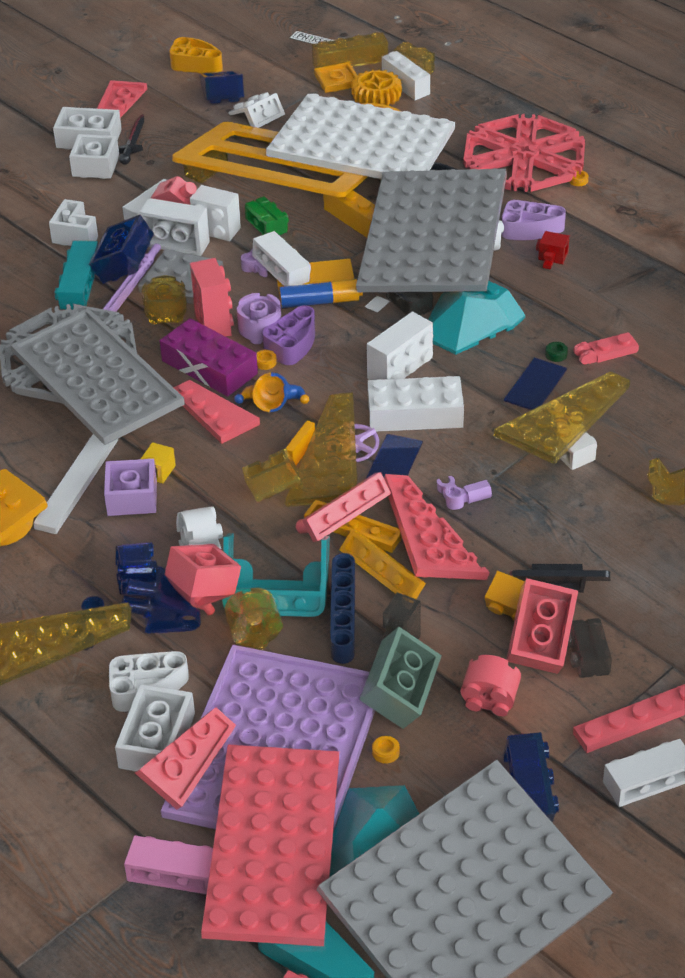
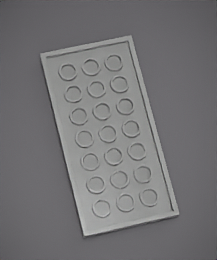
M89 308L11 344L12 352L104 445L185 405L184 397Z

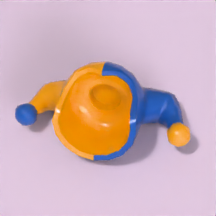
M274 372L263 374L254 385L246 387L241 394H237L234 397V401L238 404H241L245 399H253L256 406L266 412L278 411L289 399L300 400L302 404H308L310 401L309 396L306 395L301 386L288 384L282 375Z

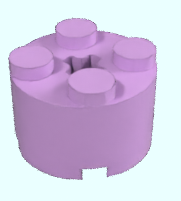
M252 293L244 296L239 301L237 307L238 330L251 343L261 344L263 342V329L281 318L280 301L271 294H267V297L260 296V293Z

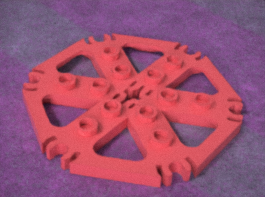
M519 114L478 124V126H475V132L470 130L469 134L467 133L463 165H465V168H469V170L498 169L513 165L512 176L506 180L505 189L511 191V186H513V190L517 191L518 187L525 188L524 191L527 192L528 188L531 187L532 192L569 182L573 176L576 178L577 171L581 174L584 167L585 139L584 136L579 137V131H576L575 128L538 115V119H535V114H532L531 118H525V114H522L521 118H519ZM510 127L517 129L516 138L497 132L498 130ZM546 129L556 133L555 135L536 139L537 130ZM478 145L494 150L473 155L474 147ZM574 150L576 152V160H570L555 153ZM533 166L558 176L546 178L543 181H535L532 178Z

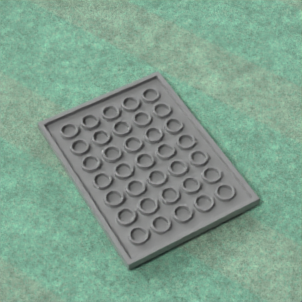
M506 169L383 172L356 284L357 292L487 291L507 177Z
M498 760L478 772L317 887L318 893L386 978H507L613 894L611 889Z

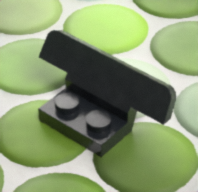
M532 564L531 570H512L509 573L510 576L523 581L528 578L577 590L580 593H584L586 581H611L610 571L583 570L582 564Z

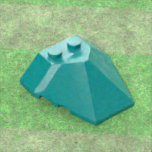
M488 281L487 291L443 292L428 320L433 322V344L456 355L479 345V341L484 338L492 339L496 337V333L502 330L507 332L512 330L525 319V314L508 289Z
M405 785L348 788L333 833L330 877L419 815Z

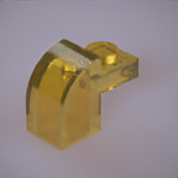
M659 458L650 460L647 476L649 482L653 485L652 497L665 505H684L685 468L669 473Z

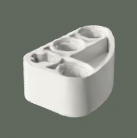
M179 651L123 655L112 659L109 665V687L112 704L120 712L130 711L140 684L179 690L189 680L186 655Z

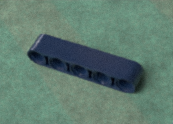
M347 553L338 554L332 560L331 657L339 664L349 663L355 656V559Z

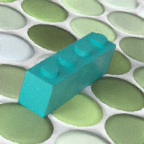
M73 241L71 249L67 250V262L63 263V275L60 274L59 288L55 289V300L59 301L60 309H67V304L71 306V310L74 309L73 304L87 306L100 261L98 241Z

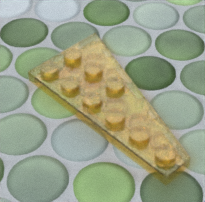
M610 371L495 428L494 436L555 464L630 387V380Z
M353 392L329 396L285 499L286 507L310 505L315 500L329 503L358 484Z
M129 603L0 624V686L130 630L132 609Z

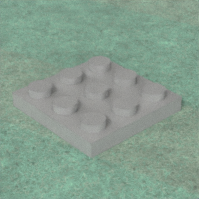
M165 249L139 283V292L194 304L190 263L211 258ZM217 260L219 266H223V261Z

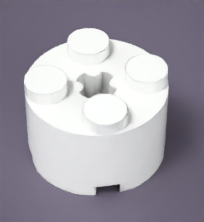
M213 506L177 513V532H180L181 540H178L179 546L215 544L221 549L218 539L223 537L221 524H216V512Z

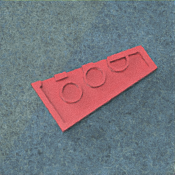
M110 80L97 109L119 110L121 118L145 93L147 83Z
M191 380L173 387L184 397L185 405L183 407L221 444L260 425L259 417Z
M214 708L137 770L135 774L177 810L184 805L236 724L219 709Z

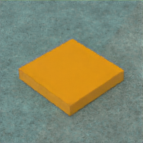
M350 62L314 69V75L325 93L351 88L354 77L358 76Z

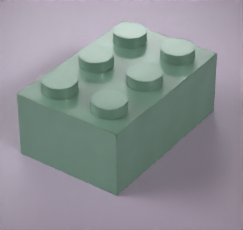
M397 627L381 641L359 700L404 729L421 716L442 655L402 628Z

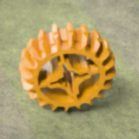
M372 69L369 72L359 73L358 76L354 77L351 84V94L355 102L359 104L393 105L399 101L402 93L401 79L398 78V75H394L393 72H387V70L380 71L379 69L374 71Z

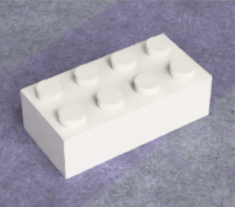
M460 376L368 380L370 428H374L376 432L463 428L464 404Z

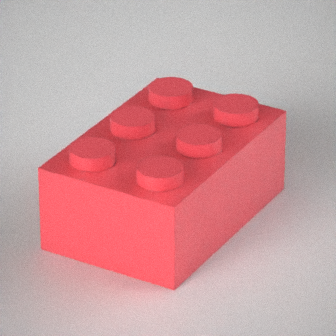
M216 258L190 263L194 310L197 321L225 337L232 336L231 326H234L232 314L229 312V309H232V301L230 296H228V292L231 291L229 279L225 278L223 266H219Z
M526 578L521 587L506 660L510 663L558 674L564 666L578 591Z

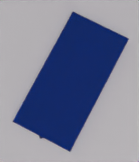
M534 357L504 398V401L538 412L568 368Z
M387 434L366 479L378 472H381L383 478L385 474L408 476L423 441Z

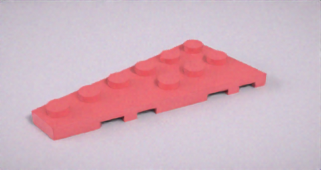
M385 474L384 480L391 492L388 498L415 576L487 580L490 572L486 567L478 565L475 554L473 552L468 553L463 547L464 541L443 517L439 518L436 515V508L432 503H426L422 498V491L411 478L406 475Z

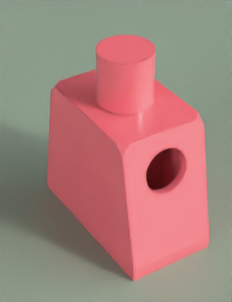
M176 176L161 182L151 198L190 205V197L196 192V185Z

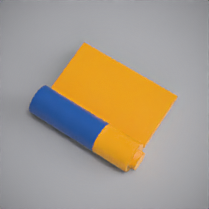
M350 259L311 262L309 282L302 285L284 286L277 280L282 309L304 305L311 306L359 301V296H363V292H357V279H354Z

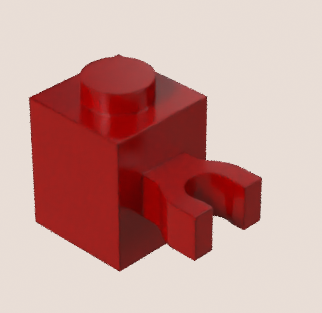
M545 231L542 238L538 239L536 251H539L538 260L544 261L543 268L551 269L553 263L563 265L569 252L570 235Z

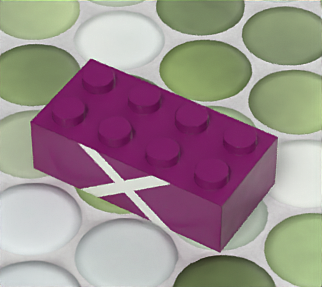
M191 318L159 340L163 362L227 397L258 374L256 352Z

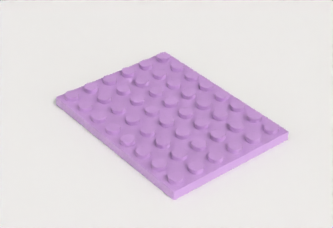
M232 645L201 718L212 709L217 708L236 726L184 805L176 810L165 800L161 809L162 818L216 829L227 746L244 745L340 751L334 817L335 828L375 713L374 709L359 700L370 672Z

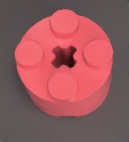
M480 655L478 660L475 661L471 659L461 687V695L466 701L465 706L475 712L486 709L491 710L497 716H506L513 707L521 680L519 669L516 666L515 669H512L508 666V660L494 655Z

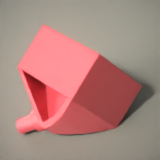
M215 544L171 546L165 576L174 589L195 608L204 610L207 615H212L215 612V608L211 603L235 594L241 566Z

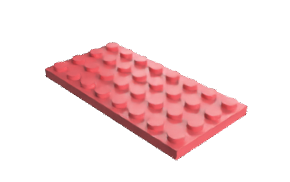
M244 745L227 746L201 930L202 939L324 946L327 903L318 893L317 887L330 878L340 751Z

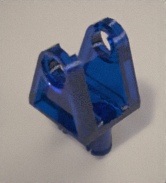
M156 566L151 582L132 578L128 579L126 595L141 596L146 599L124 595L121 602V612L143 615V618H145V633L186 632L200 627V611L190 606L191 604L170 584L165 576L166 568ZM193 616L195 619L185 620L182 617Z

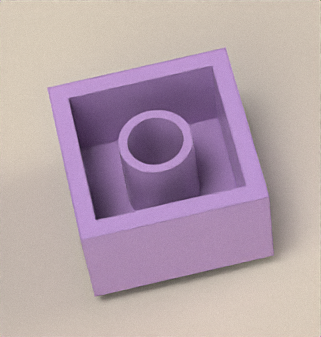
M154 459L106 461L104 496L108 516L156 513L157 477Z

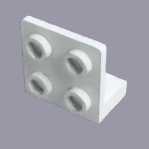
M268 92L254 95L248 98L246 102L235 104L233 106L234 109L229 111V115L245 112L250 126L257 128L285 115L277 93L269 95Z

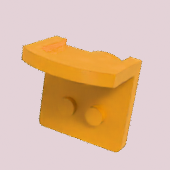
M7 469L0 470V546L12 544L23 538L30 531L34 517L48 507L44 496Z

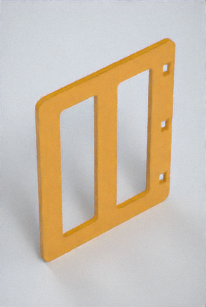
M233 122L220 123L172 156V161L176 163L335 197H345L368 177L266 156V149L225 141L230 136L236 135L271 143L279 133ZM209 150H216L340 177L335 182L328 183L202 155Z

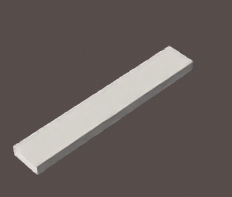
M94 434L91 436L47 501L48 507L33 522L34 529L52 534L58 533L118 439L104 445Z

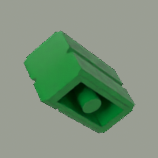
M263 196L256 199V201L253 200L245 204V219L262 235L273 231L278 235L287 233L288 215L285 211L281 212L275 202H270Z

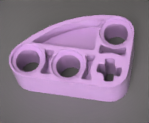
M511 200L507 202L502 214L504 231L501 235L508 240L541 239L545 231L561 233L565 229L566 210L562 206Z

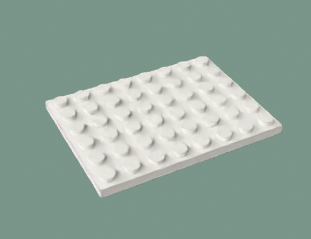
M307 94L267 147L266 156L382 179L383 172L430 171L455 130V122L445 118L438 119L428 115L412 114L408 111L401 112L391 108L375 107L372 104L364 105L354 101L338 100L335 97L328 98L318 94Z

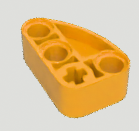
M179 37L174 40L169 51L172 70L205 74H218L223 71L222 52L212 44L190 37Z

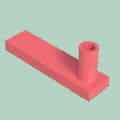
M381 472L371 475L306 518L297 521L296 530L298 533H309L312 541L317 542L390 495L391 492Z

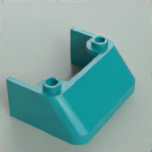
M234 533L224 536L223 552L241 566L235 594L222 599L225 610L231 614L302 617L320 615L325 609L327 599L330 536H324L321 540V561H313L307 564L303 571V581L253 579V567L250 562L245 559H233Z

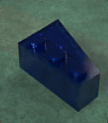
M541 732L509 735L503 752V760L508 762L509 774L549 820L553 822L555 814L559 812V802L557 795H552L551 785H554V774L552 768L547 767L546 759L549 758L548 742H543Z

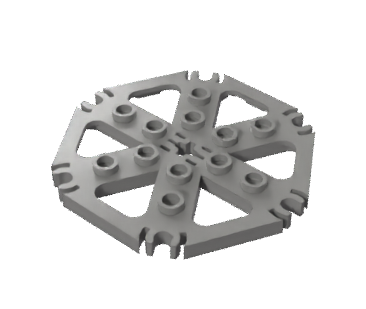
M67 304V309L60 311L58 306H55V312L53 313L51 307L10 329L6 333L7 340H1L0 361L3 383H5L6 387L10 385L12 392L18 395L62 403L52 392L32 388V385L39 382L40 379L25 364L11 370V357L15 355L12 352L11 344L32 335L29 333L44 325H53L89 308L116 335L124 338L126 344L137 353L132 322L130 323L129 319L124 321L123 314L115 311L73 304L74 309L71 310V306Z

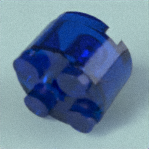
M152 542L116 546L115 565H117L118 573L116 577L120 595L156 593V579L153 576L158 574L156 560H151V557H154Z

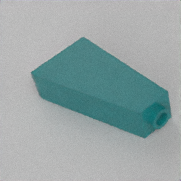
M327 922L324 946L258 942L259 950L264 955L296 974H303L308 978H374V971Z

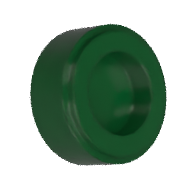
M551 342L545 348V357L552 362L564 361L568 356V347L564 343Z

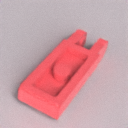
M627 332L589 343L586 341L581 342L573 347V352L576 356H580L579 360L582 364L587 365L588 363H599L637 353L639 345L631 334Z

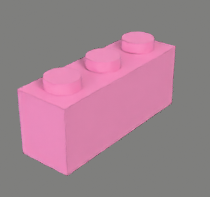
M134 835L124 863L127 881L207 894L213 848L206 845L196 846L180 841L172 842L159 840L151 836L141 837Z

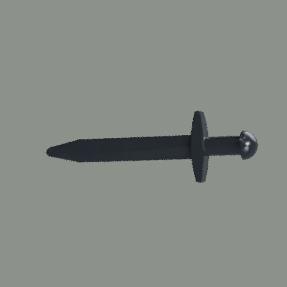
M144 114L135 122L126 145L118 147L119 154H121L119 161L124 165L131 161L130 155L132 153L143 151L142 145H138L136 142L144 124Z

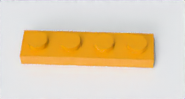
M315 500L304 514V518L327 503ZM361 515L356 516L333 531L347 537L351 529L357 530L379 548L390 553L395 550L402 540L398 528Z
M351 529L339 549L342 553L352 555L356 564L408 604H414L426 584L357 530Z

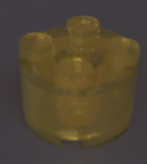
M163 275L152 278V282L147 285L145 283L142 286L144 313L151 324L181 322L187 312L184 282L181 281L180 283L176 281V277Z
M250 588L251 592L244 594L242 591L237 592L225 605L226 620L232 639L244 647H253L257 650L265 649L268 643L274 640L283 629V622L275 599L268 590L262 588Z

